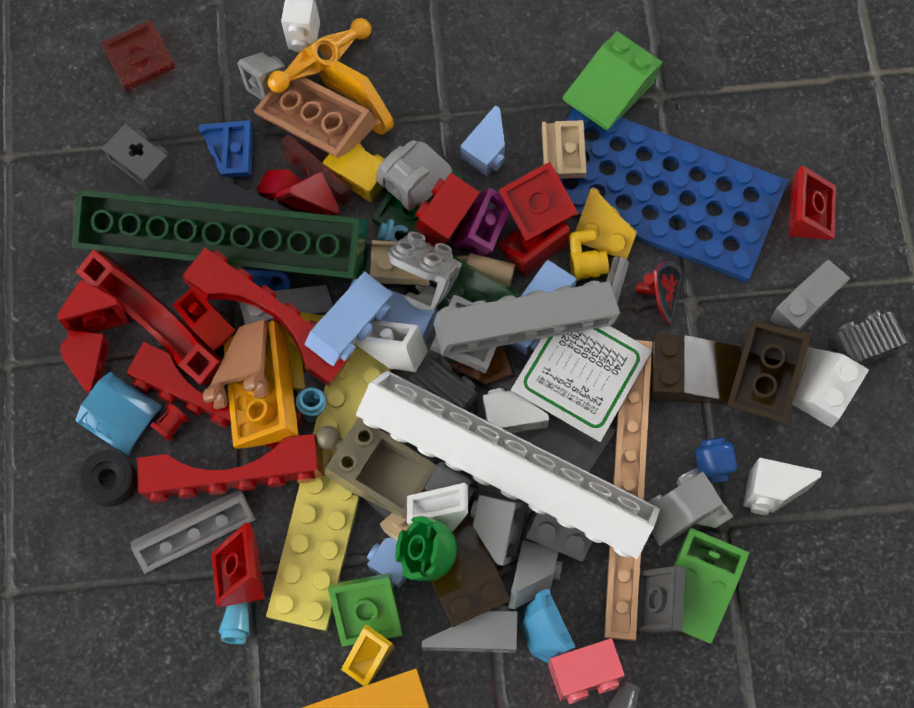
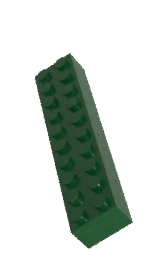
M77 189L72 248L194 261L201 251L206 248L211 252L217 250L229 260L227 262L229 265L358 279L363 274L368 220Z

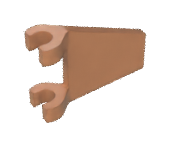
M263 319L238 328L211 384L203 393V399L206 403L214 401V409L217 410L227 406L228 400L224 385L244 380V390L247 392L254 390V397L256 399L267 396L268 386L264 377L267 321Z

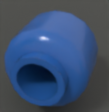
M724 437L702 440L701 446L696 448L695 456L699 474L704 472L707 477H710L711 483L729 480L728 474L734 473L737 470L734 446L731 442H725Z

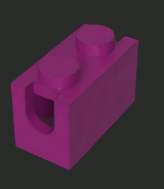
M491 188L478 194L467 212L453 245L458 248L463 246L466 249H472L473 254L481 256L493 250L509 213V209L501 194ZM489 202L495 204L492 209L487 207Z

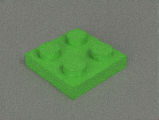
M390 573L329 584L328 592L342 646L355 644L366 624L386 639L403 636L404 630Z

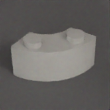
M704 472L697 476H694L693 473L683 476L676 482L677 488L663 497L658 495L648 501V503L660 508L651 532L659 546L682 535L698 522L718 511L723 505L722 500Z

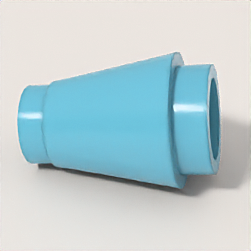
M305 388L296 398L297 408L307 422L316 421L326 406V397L317 388Z
M248 602L227 606L219 629L221 641L229 644H244L246 642V637L250 635Z

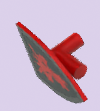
M674 261L660 263L655 268L654 275L652 273L646 274L643 279L645 283L638 282L636 285L637 294L656 295L660 313L668 325H672L683 271Z

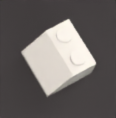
M811 348L793 405L832 428L842 416L869 369L843 354Z
M759 458L749 471L743 506L751 508L750 511L755 514L768 515L769 512L773 513L808 491L821 477L822 471Z

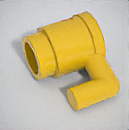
M595 229L572 232L569 236L571 251L570 269L571 275L577 278L576 281L597 278L609 273L606 251L597 252V250L582 252V242L596 241Z

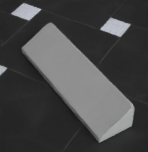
M236 490L131 541V549L144 574L240 528L245 522L251 523L256 519L243 491Z

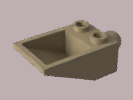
M358 417L344 440L341 439L338 429L333 426L322 427L316 436L317 443L322 449L337 450L325 468L324 475L350 492L404 519L407 516V496L421 493L437 466L404 444L394 440L380 429L367 426L360 417ZM361 434L369 439V441L361 442L358 435ZM349 458V462L353 465L350 468H345L341 461Z

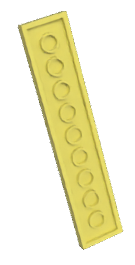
M354 343L353 345L356 348L351 355L350 361L330 387L325 385L323 393L326 397V406L316 419L313 434L317 436L318 431L322 427L333 426L338 429L341 439L344 440L358 419L356 413L369 383L384 372H391L392 369H389ZM361 434L358 435L361 442L369 441V439ZM322 449L324 474L326 466L337 451L335 449ZM349 458L341 461L345 468H350L353 465L349 462ZM325 475L315 477V481L311 483H300L266 615L269 619L322 631H328L333 611L328 587L329 584L340 582L360 501V496L350 492Z

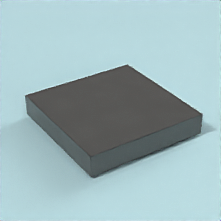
M676 565L640 571L637 634L646 635L683 631L686 567Z

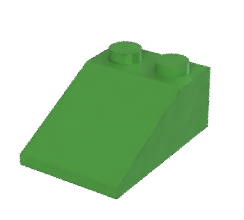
M617 31L601 46L565 93L562 100L608 131L654 84L662 61Z

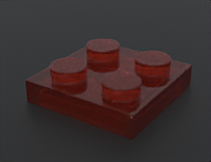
M151 19L101 43L125 91L176 68Z

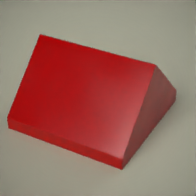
M805 166L798 168L791 182L789 236L832 240L835 236L836 186Z
M561 223L526 242L518 227L495 245L510 263L516 264L515 269L525 278L568 245L570 228L567 224Z
M82 280L78 282L57 314L58 321L67 331L97 333L130 323V318L114 297Z
M245 522L212 552L217 607L265 599L259 544L251 524Z

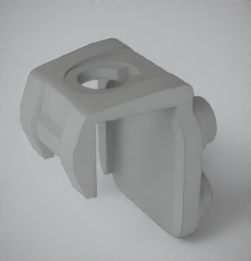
M413 140L404 147L399 146L386 157L378 167L376 181L394 195L407 210L411 211L417 205H422L424 201L428 203L435 196L431 193V190L439 178L446 180L450 172L452 173L450 165L427 144Z
M409 232L407 236L400 239L390 248L388 252L389 262L423 279L438 282L436 288L430 285H416L415 288L421 292L419 295L411 292L405 295V299L415 308L432 311L450 292L462 264L453 259L451 247L442 243L435 244V247L428 245L425 242V236L418 232Z

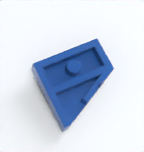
M250 120L200 124L199 130L216 161L215 164L220 174L229 178L251 177L253 123Z

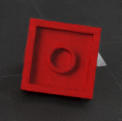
M550 161L499 189L526 242L578 215L573 202Z

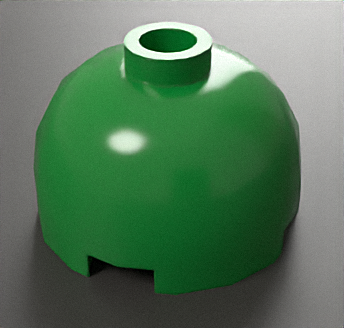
M426 516L413 517L411 519L413 523L410 524L407 531L401 530L399 533L395 552L396 561L401 562L402 569L404 570L402 575L416 581L437 580L446 575L454 565L457 555L455 535L443 522Z

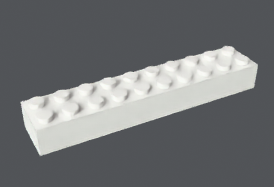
M389 371L384 372L369 383L356 413V416L362 418L363 423L374 429L381 428L389 432L394 440L402 443L409 442L415 445L420 453L429 457L436 456L444 460L449 468L456 471L463 470L473 475V479L480 484H491L501 489L500 492L504 496L514 500L520 499L528 503V506L537 513L550 514L557 518V522L562 526L571 529L575 527L585 532V536L597 543L604 542L614 547V551L623 557L630 558L632 556L638 559L657 520L660 508Z

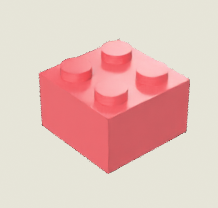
M612 638L550 658L548 664L560 701L567 699L569 704L587 699L589 696L588 692L596 689L599 694L617 689V686H620L619 681L625 676Z

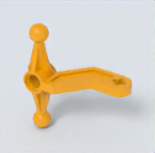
M357 18L351 23L349 30L319 38L302 49L284 72L280 70L273 71L268 77V87L273 92L282 93L288 89L290 81L319 74L326 86L371 111L377 121V124L373 127L377 134L384 135L394 126L391 114L369 78L338 61L355 39L364 40L369 37L371 25L366 19ZM317 50L321 52L323 59L319 57Z

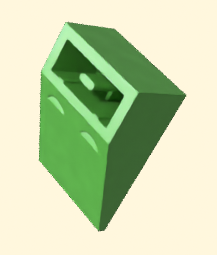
M689 529L674 563V566L686 567L683 631L681 632L712 644L750 552L695 529Z

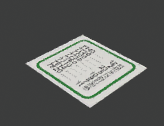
M611 326L542 338L511 391L601 442L652 350Z

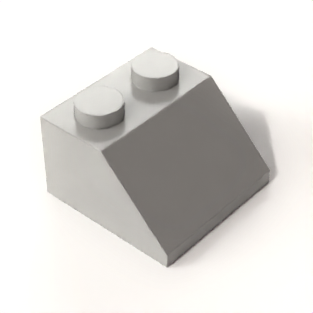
M492 493L479 495L478 500H474L471 518H474L473 527L496 564L503 566L517 561L528 503L520 499L514 500L504 495Z

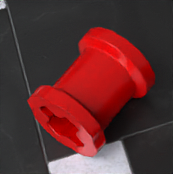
M169 403L166 406L168 410L157 423L153 422L150 426L171 443L175 432L183 423H188L190 419L176 406Z

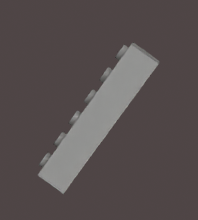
M590 281L583 286L572 288L567 285L546 293L538 290L523 297L505 296L495 302L476 301L469 306L461 308L448 306L437 312L434 328L442 357L612 326L618 318L620 311L610 281L602 283Z

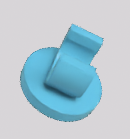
M389 219L386 224L381 223L377 239L381 241H397L395 233L406 234L408 228L403 225L393 227L394 220Z

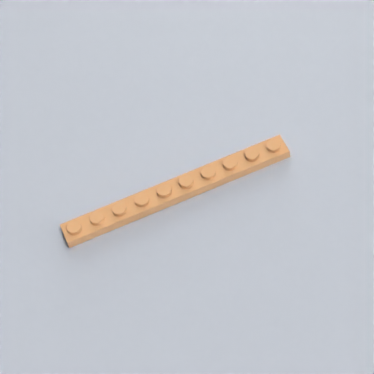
M635 340L652 350V341ZM652 352L617 412L613 485L644 500ZM609 545L604 639L612 638L615 640L635 641L641 553L638 559L632 556L627 558L616 553L613 549L614 547Z

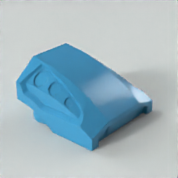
M109 372L96 383L81 404L75 421L130 457L135 443L155 415L163 410V407L128 385L112 372Z
M547 588L537 593L535 599L523 607L519 629L531 655L549 664L550 658L574 651L576 646L570 637L549 589Z

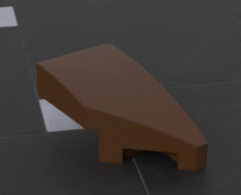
M505 347L495 350L486 373L458 361L450 363L454 370L487 386L515 377Z

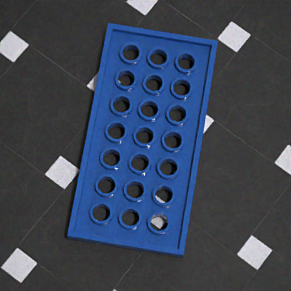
M572 108L567 121L583 120L584 134L588 131H594L599 135V139L593 142L585 139V156L589 160L586 164V178H560L562 183L566 179H574L578 183V187L569 190L565 188L578 212V215L575 217H581L591 188L600 189L605 194L603 198L637 231L635 240L748 283L788 182L787 179L624 118H620L606 131L584 114ZM614 141H620L625 145V149L614 151L611 149L610 144ZM640 151H647L652 158L644 162L640 161L636 154ZM673 161L677 164L678 169L673 172L664 169L663 163ZM603 165H611L615 169V173L607 176L602 174L599 168ZM692 171H700L705 179L696 182L690 178L689 174ZM637 175L642 182L639 185L633 186L627 183L626 177ZM726 181L731 185L732 189L728 192H722L717 188L716 183ZM656 185H663L667 188L668 193L664 196H659L653 192L652 188ZM753 191L757 194L758 200L749 202L744 198L743 193ZM682 195H690L695 203L691 206H685L680 202L679 198ZM619 199H626L631 203V207L627 210H621L616 206L615 202ZM709 205H716L721 209L722 214L711 216L706 208ZM646 209H653L657 212L658 217L655 220H647L643 217L642 212ZM737 215L745 216L749 224L744 227L738 226L734 223L733 218ZM673 219H679L684 223L685 228L680 231L673 230L669 222ZM705 229L711 233L712 238L708 241H702L697 237L696 232ZM734 240L738 244L739 249L733 252L725 249L723 242Z

